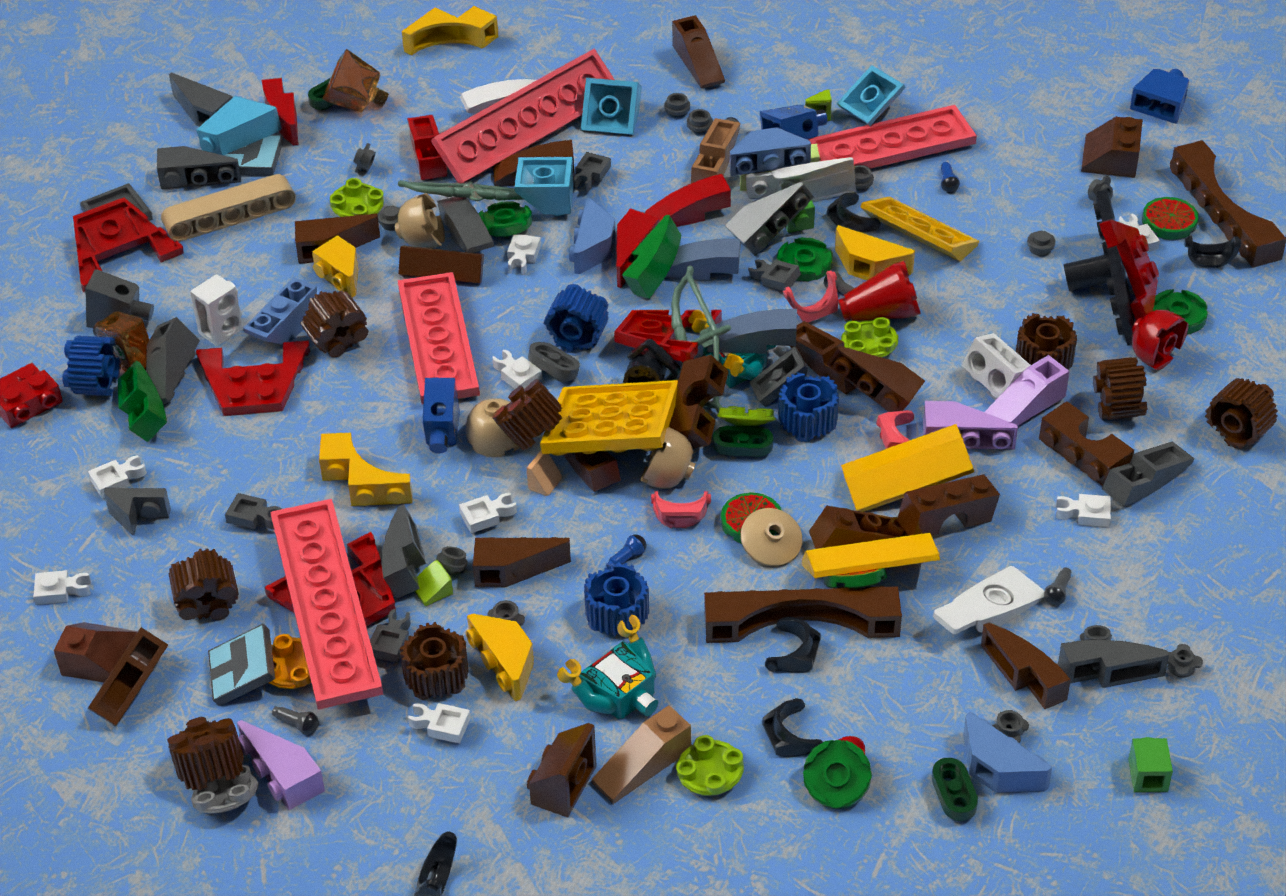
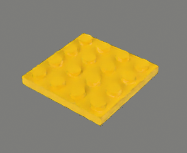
M678 380L563 387L558 398V402L562 407V411L558 413L562 416V419L550 432L548 430L544 432L540 442L542 454L561 456L573 452L593 454L597 451L612 450L613 452L620 453L629 449L652 451L662 448L666 429L669 427L676 404Z

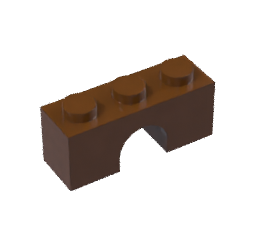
M712 355L684 361L677 384L676 404L669 427L684 435L691 443L692 449L710 445L716 420L703 409V406L710 399L723 395L729 372Z
M1066 401L1042 417L1039 440L1064 457L1069 463L1086 473L1089 478L1103 486L1110 469L1129 464L1135 450L1113 434L1102 440L1087 439L1089 417Z
M985 474L907 491L904 494L897 520L909 536L930 533L931 536L937 535L943 522L953 514L957 516L965 528L991 522L1000 493Z

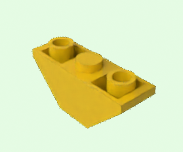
M839 225L837 226L835 251L849 275L868 280L892 264L903 260L909 275L913 273L915 250Z
M474 613L468 615V630L465 631L470 646L473 649L478 648L485 667L495 672L501 690L503 692L508 691L515 702L520 700L534 666L533 643L517 621Z

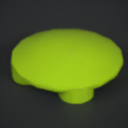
M358 178L348 179L345 183L346 185L335 190L330 196V207L339 217L378 214L384 204L383 191L372 185L362 183Z
M878 317L874 321L847 322L844 325V333L841 336V340L846 348L878 357H885L897 347L898 334L890 326V321L887 318Z
M719 407V413L717 414V417L738 426H760L776 420L774 409L767 408L748 409V413H745V407Z
M702 735L697 737L694 744L681 754L676 765L677 776L682 785L693 793L704 796L719 795L731 790L740 781L744 772L743 754L729 743L714 740L709 735Z

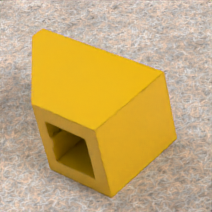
M337 235L312 251L313 269L318 277L324 278L339 291H347L353 298L357 292L359 271L356 248Z

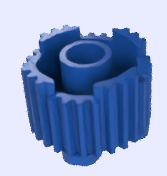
M570 284L566 287L565 291L561 290L557 294L543 324L550 331L549 334L554 336L553 339L556 347L560 346L561 350L566 349L567 352L578 348L580 350H583V348H594L608 322L609 312H607L609 304L604 297L591 294L590 290L587 292L585 288L582 289L577 284Z
M79 335L74 340H67L64 353L65 357L68 358V368L64 370L62 376L64 387H70L71 391L75 394L111 396L113 389L110 386H112L113 379H118L120 376L119 371L121 369L120 357L115 356L113 346H116V339L113 337Z
M797 372V375L792 374L791 378L787 377L786 385H783L782 389H780L778 420L780 425H783V429H787L788 433L792 432L796 440L801 442H809L814 436L820 437V434L826 435V432L830 433L836 429L839 405L837 384H834V380H830L829 376H822L821 379H818V376L815 378L812 375L806 377L805 374Z
M621 562L612 565L611 569L604 568V571L599 570L598 574L597 572L588 574L584 584L585 615L591 630L600 631V633L606 632V635L612 633L613 636H616V634H619L617 627L621 620H623L628 630L633 629L629 622L631 615L637 616L640 620V628L641 624H645V619H648L649 587L647 586V581H644V577L640 576L639 572L636 573L634 565L628 566L627 563L621 565Z

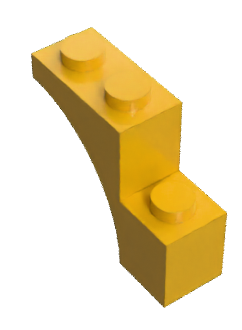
M473 6L458 18L434 7L402 31L404 52L409 55H413L430 46L446 43L468 44L483 49L499 37L497 16L476 6Z
M351 433L321 434L319 463L322 481L348 480L351 506L413 503L410 474L388 472L367 463L355 450Z

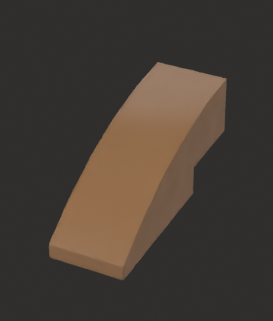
M714 119L700 143L699 155L691 167V183L721 173L724 176L730 161V151L734 148L739 133V122Z

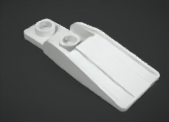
M852 157L800 164L772 170V172L747 174L745 177L748 198L766 197L799 182H802L814 196L812 202L856 191L854 160Z
M1009 566L966 590L953 599V602L934 610L933 618L952 634H957L976 625V630L981 633L983 631V624L990 622L1000 627L1044 600V590L1017 568Z

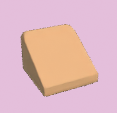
M541 450L527 467L529 490L544 496L550 495L562 479V475L549 454H542Z

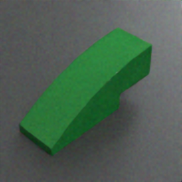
M665 215L632 252L635 261L622 274L634 295L649 299L660 286L675 260L682 235L670 215Z
M136 360L117 380L119 409L128 414L129 430L146 442H149L167 423V418L162 400L154 383L142 364Z

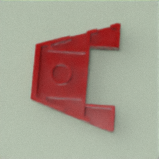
M125 197L73 216L80 281L83 292H85V288L94 270L102 271L97 261L149 242L160 262L184 254L181 243L178 241L174 242L167 236V232L161 227L157 228L152 224L148 216Z
M1111 219L1099 223L1108 248L1117 246L1135 293L1136 299L1130 304L1136 320L1143 318L1154 309L1158 283L1157 277H1159L1155 262H1150L1147 254L1149 250L1148 242L1144 235H1140L1138 228Z
M632 310L614 331V342L636 348L647 339H652L674 360L681 362L694 359L698 354V342L676 340L671 326L672 315H669V310ZM686 310L681 315L684 328L692 327L693 324L689 323L688 319L694 310ZM711 310V316L715 324L722 321V310Z
M309 340L283 342V363L279 364L265 363L255 366L223 368L224 354L222 347L197 349L196 355L223 416L283 411L295 386L294 380L297 373H301L304 366L303 360L310 353Z
M371 532L347 544L348 553L359 565V567L351 570L366 626L389 615L391 610L396 609L391 589L383 578L381 557ZM285 576L265 586L266 596L294 613Z

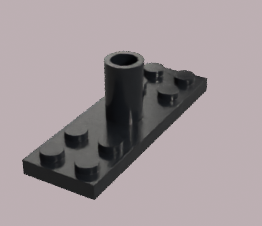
M1108 189L1097 191L1099 203L1093 204L1096 219H1102V221L1097 222L1099 236L1102 241L1105 238L1099 223L1110 219L1116 221ZM1105 241L1102 243L1104 255L1063 264L1069 291L1107 283L1110 296L1115 295V297L1110 298L1113 315L1120 316V318L1115 319L1118 334L1125 335L1127 346L1132 345V327L1135 320L1130 306L1131 298L1126 271L1117 246L1108 248Z

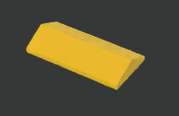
M890 196L861 203L860 208L871 218H878L881 223L959 262L979 244V240Z
M957 424L841 465L856 511L861 512L899 500L904 497L907 491L946 483L975 472Z
M924 533L806 550L802 558V566L814 578L937 561L940 560V554L931 534Z

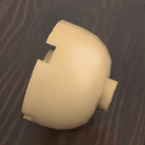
M424 193L407 200L400 207L395 230L400 239L403 238L412 247L433 249L442 246L441 243L445 241L441 216H435L432 208L437 206L430 195Z
M500 398L483 400L475 405L469 413L466 423V439L473 446V450L476 453L487 457L505 456V451L512 448L516 451L520 448L492 419V415L500 407L509 404L510 401Z
M668 427L663 447L652 451L648 463L649 467L645 466L640 481L658 489H670L677 486L683 478L689 480L696 463L691 462L693 449L688 439L678 431Z

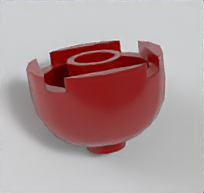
M1155 310L1146 314L1143 318L1137 319L1132 327L1133 351L1145 364L1156 370L1163 369L1174 359V357L1170 356L1174 348L1181 349L1187 336L1188 322L1184 321L1185 319L1168 310Z

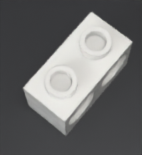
M216 274L190 291L198 333L215 346H219L243 330L242 312L237 298L238 290L231 281H226Z
M994 333L976 337L962 364V367L971 374L972 378L982 383L995 398H998L1027 367L1031 366Z

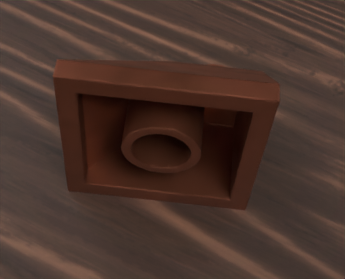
M86 622L67 625L54 649L61 675L104 682L137 631Z

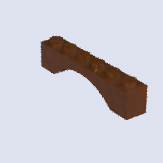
M1200 140L1174 147L1173 156L1170 161L1172 173L1184 184L1185 189L1193 195L1199 206L1208 213L1213 223L1217 224L1227 240L1230 241L1234 236L1241 239V248L1239 249L1241 257L1245 258L1252 268L1282 260L1286 237L1272 221L1244 210L1222 191L1214 174L1216 155L1207 144Z
M898 586L704 592L706 643L739 642L753 632L777 624L778 620L783 617L837 624L854 630L867 638L900 637L902 613Z

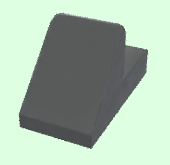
M794 346L749 383L758 401L766 407L779 397L780 389H782L783 385H786L787 377L791 378V375H797V372L807 376L808 367L800 352Z
M166 488L104 489L109 514L132 535L135 534L138 518L153 519L169 518L171 508Z

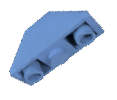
M779 128L750 131L730 151V176L772 171L810 163L811 142Z
M586 198L584 209H580L578 214V225L580 227H575L574 230L575 245L570 247L569 260L574 262L575 274H581L612 258L616 241L615 218L593 199Z
M293 277L243 328L244 333L270 343L283 345V342H292L303 330L300 322L303 316L306 315L305 311L309 310V299L314 298V295L317 294V286Z
M972 712L966 715L963 738L969 775L996 793L1046 791L1049 788L1052 766L1044 758L1034 755L1021 746L1017 740L1006 736L994 728L987 720L979 718Z

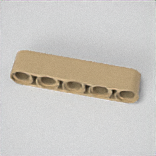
M276 174L170 206L162 212L161 221L172 240L184 241L285 210L295 203L296 194L286 177Z

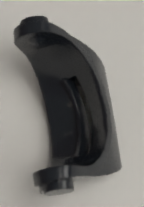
M856 192L841 195L827 208L826 214L836 226L839 225L863 233L878 230L881 225L878 218L861 217L847 209V207L858 202L859 195Z
M1188 236L1184 240V247L1188 248V257L1194 264L1202 267L1219 268L1228 264L1236 257L1241 248V239L1234 236L1233 239L1224 243L1201 244L1194 242L1192 236Z
M794 617L780 618L777 622L778 629L796 635L803 643L798 649L786 656L768 657L765 661V667L772 672H804L812 670L821 641V634L801 619Z
M795 698L785 701L771 710L762 719V725L776 755L787 757L810 754L813 748L823 743L821 739L799 738L789 732L782 724L783 720L789 715L804 709L805 703L802 699Z
M449 831L442 833L432 846L421 868L414 896H442L457 846V837L454 833ZM431 868L435 869L432 878L427 880Z

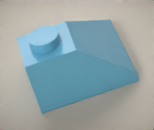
M871 65L837 102V105L871 126L906 87L903 83Z
M586 78L581 130L633 135L640 110L642 86L638 82Z
M518 157L514 186L515 192L542 214H552L555 216L571 214L573 198L572 157Z

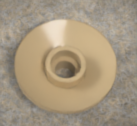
M759 509L751 513L742 525L740 535L742 546L753 560L762 565L770 567L786 565L796 558L802 547V533L799 525L789 514L779 509ZM769 530H775L779 535L773 536Z

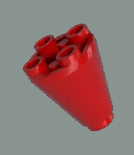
M905 261L892 264L844 294V298L838 299L844 321L850 319L852 321H869L878 317L887 319L910 318L921 314L916 300L915 288L908 278L909 273Z

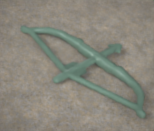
M470 180L467 183L398 181L399 187L446 197L469 198L473 201H481L483 199L499 201L525 200L515 192L514 188L473 184Z
M689 265L685 276L674 289L671 302V326L676 340L687 341L679 302L681 292L687 282H689L710 327L700 332L699 338L691 342H698V346L702 345L704 348L713 345V357L719 361V336L729 332L731 326L728 324L717 329L692 277L694 269ZM719 396L714 397L713 401H708L704 407L714 408L719 413V407H722L719 403Z

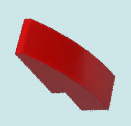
M282 78L261 80L265 104L277 108L282 128L279 133L293 146L299 145L294 92L284 93Z
M426 115L407 118L421 180L447 176L446 164L431 142L435 136L439 135L434 116Z
M722 173L710 176L672 192L656 202L645 213L660 218V221L665 215H670L676 227L705 221V212L731 207V189Z

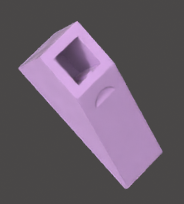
M1048 355L1027 367L985 413L1020 425L1066 397L1070 371Z
M925 401L923 416L924 435L957 424L966 448L1015 449L1018 425L955 401Z
M240 720L237 722L240 735L238 738L243 755L250 754L253 759L252 765L260 778H267L269 790L276 801L281 799L288 810H291L325 792L322 772L305 748Z

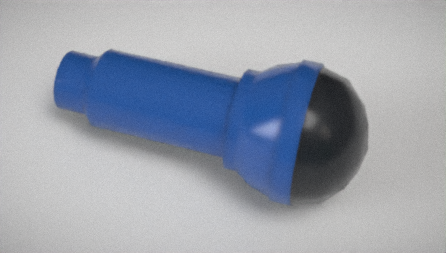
M943 162L941 165L943 175L941 187L947 193L956 192L960 186L959 178L953 174L951 165L948 162Z
M637 534L629 536L624 547L609 559L606 567L611 569L612 565L621 562L622 565L631 557L642 555L647 547L645 539Z

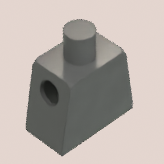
M94 270L85 288L86 327L123 332L127 330L129 332L131 331L130 328L122 321L118 313L133 322H136L137 318L147 321L152 319L154 304L139 301V286L137 284L100 270Z

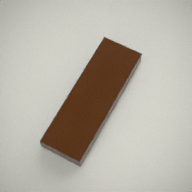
M401 246L398 274L423 277L453 272L455 281L481 283L484 254Z

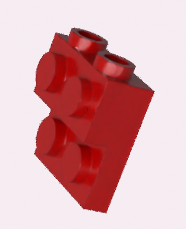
M33 363L0 378V417L10 428L63 402L59 385L45 370L40 371Z

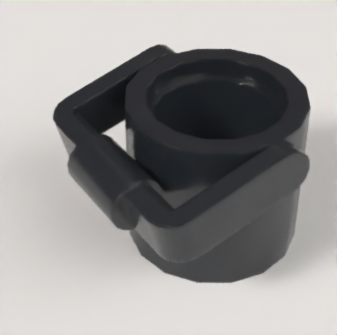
M647 339L628 354L627 358L630 362L624 374L623 383L671 381L677 378L681 368L655 341ZM668 368L672 373L665 377Z

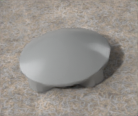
M242 765L244 771L240 772V775L235 776V779L226 781L225 776H223L221 779H215L213 782L208 781L207 788L195 789L191 797L192 805L199 812L209 814L223 813L238 808L256 794L258 788L257 779L251 774L248 766Z

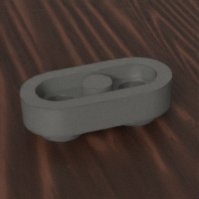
M535 342L530 345L528 360L536 367L547 372L560 382H569L577 378L580 367L577 359L550 343Z

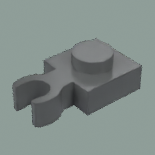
M586 152L575 167L574 189L579 184H585V192H588L592 187L593 180L601 182L611 167V158Z
M757 259L755 260L757 269L748 268L751 279L761 280L763 286L784 291L786 287H791L801 275L798 265L775 260L770 265L764 260Z
M237 493L225 513L226 523L255 529L258 523H261L269 529H274L270 512L281 510L282 508L278 506L267 507L266 499Z
M393 609L388 615V625H377L370 639L375 658L395 663L399 662L401 658L400 647L404 646L405 640L409 641V631H407L411 625L409 612L406 613L404 619L396 620V609Z

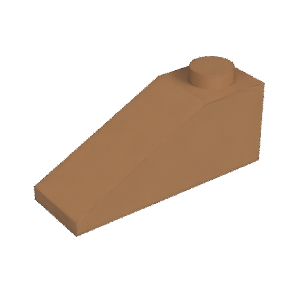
M668 705L640 725L592 778V784L613 804L680 758L681 754L691 746V725Z

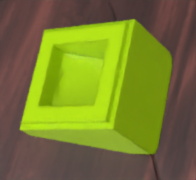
M829 89L805 99V106L815 109V111L825 110L827 121H831L832 99Z
M438 560L433 561L417 576L420 589L414 592L424 606L453 594L451 577Z

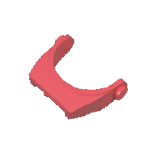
M831 270L826 272L828 288L822 299L814 305L800 306L796 302L791 288H784L783 295L793 309H797V314L802 321L809 323L838 311V294L835 282L837 276L835 272Z
M912 411L887 412L878 416L876 424L881 427L880 439H882L886 449L909 441L908 438L898 431L896 426L913 421L914 414Z
M654 491V494H651V504H653V510L657 519L663 525L669 528H687L697 524L705 517L707 505L711 504V494H708V491H704V495L694 502L672 503L659 497L658 491Z

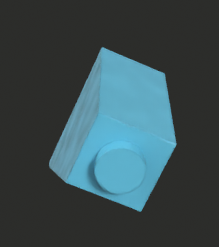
M234 96L196 130L203 151L226 155L279 132L282 128L275 106Z

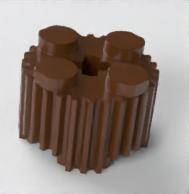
M320 291L318 295H314V298L309 299V310L305 311L306 315L303 316L300 324L320 351L328 353L331 357H340L348 347H353L352 344H357L367 337L369 330L365 326L367 325L366 315L347 291H339L338 293L334 291L333 294Z
M1032 313V316L1028 315L1027 319H1023L1022 326H1020L1018 331L1016 353L1030 365L1049 355L1069 370L1073 366L1077 344L1076 331L1073 330L1074 323L1070 322L1069 318L1065 319L1064 315L1057 316L1055 319L1052 316L1049 318L1043 316L1041 318L1040 314Z
M1137 357L1097 362V375L1093 376V389L1095 393H1100L1101 402L1098 403V412L1101 420L1146 415L1148 409L1147 401L1141 402L1144 396V386H1147L1144 366H1137Z
M1236 378L1212 399L1210 406L1205 410L1207 413L1205 418L1208 419L1206 422L1212 428L1216 426V431H1220V435L1225 436L1224 441L1228 446L1233 445L1234 448L1239 447V449H1242L1246 444L1248 446L1252 443L1254 444L1277 422L1278 415L1276 413L1278 410L1275 409L1277 405L1273 403L1274 392L1266 384L1256 385L1255 381L1250 382L1249 379L1244 381L1243 378Z
M535 379L525 389L519 386L508 396L511 402L506 406L500 407L492 415V419L516 446L526 450L536 443L533 438L538 437L546 430L550 432L559 424L562 416L558 412L562 411V407L549 390L538 379Z
M206 548L204 551L199 549L194 552L193 558L187 557L186 561L182 560L171 564L168 575L174 605L183 620H191L196 617L199 620L203 617L205 619L211 617L213 620H222L229 615V609L232 608V604H236L239 592L233 565H231L227 558H223L221 555L218 556L215 549L209 551Z
M433 622L432 625L426 623V626L419 625V628L414 632V636H409V641L405 640L404 646L400 647L405 684L408 685L410 690L413 689L414 696L421 700L429 699L431 696L433 698H436V696L442 698L444 694L449 696L450 693H460L465 688V679L468 678L469 673L464 636L457 634L455 631L451 632L449 628L444 630V627L437 625L436 622Z
M205 717L191 719L186 723L187 728H185V731H180L179 734L167 739L176 775L181 782H185L186 789L201 790L208 787V781L213 782L215 779H221L223 776L228 781L235 779V776L240 775V772L244 771L242 766L244 761L243 752L236 727L230 718L222 719L218 722L216 720L209 722Z

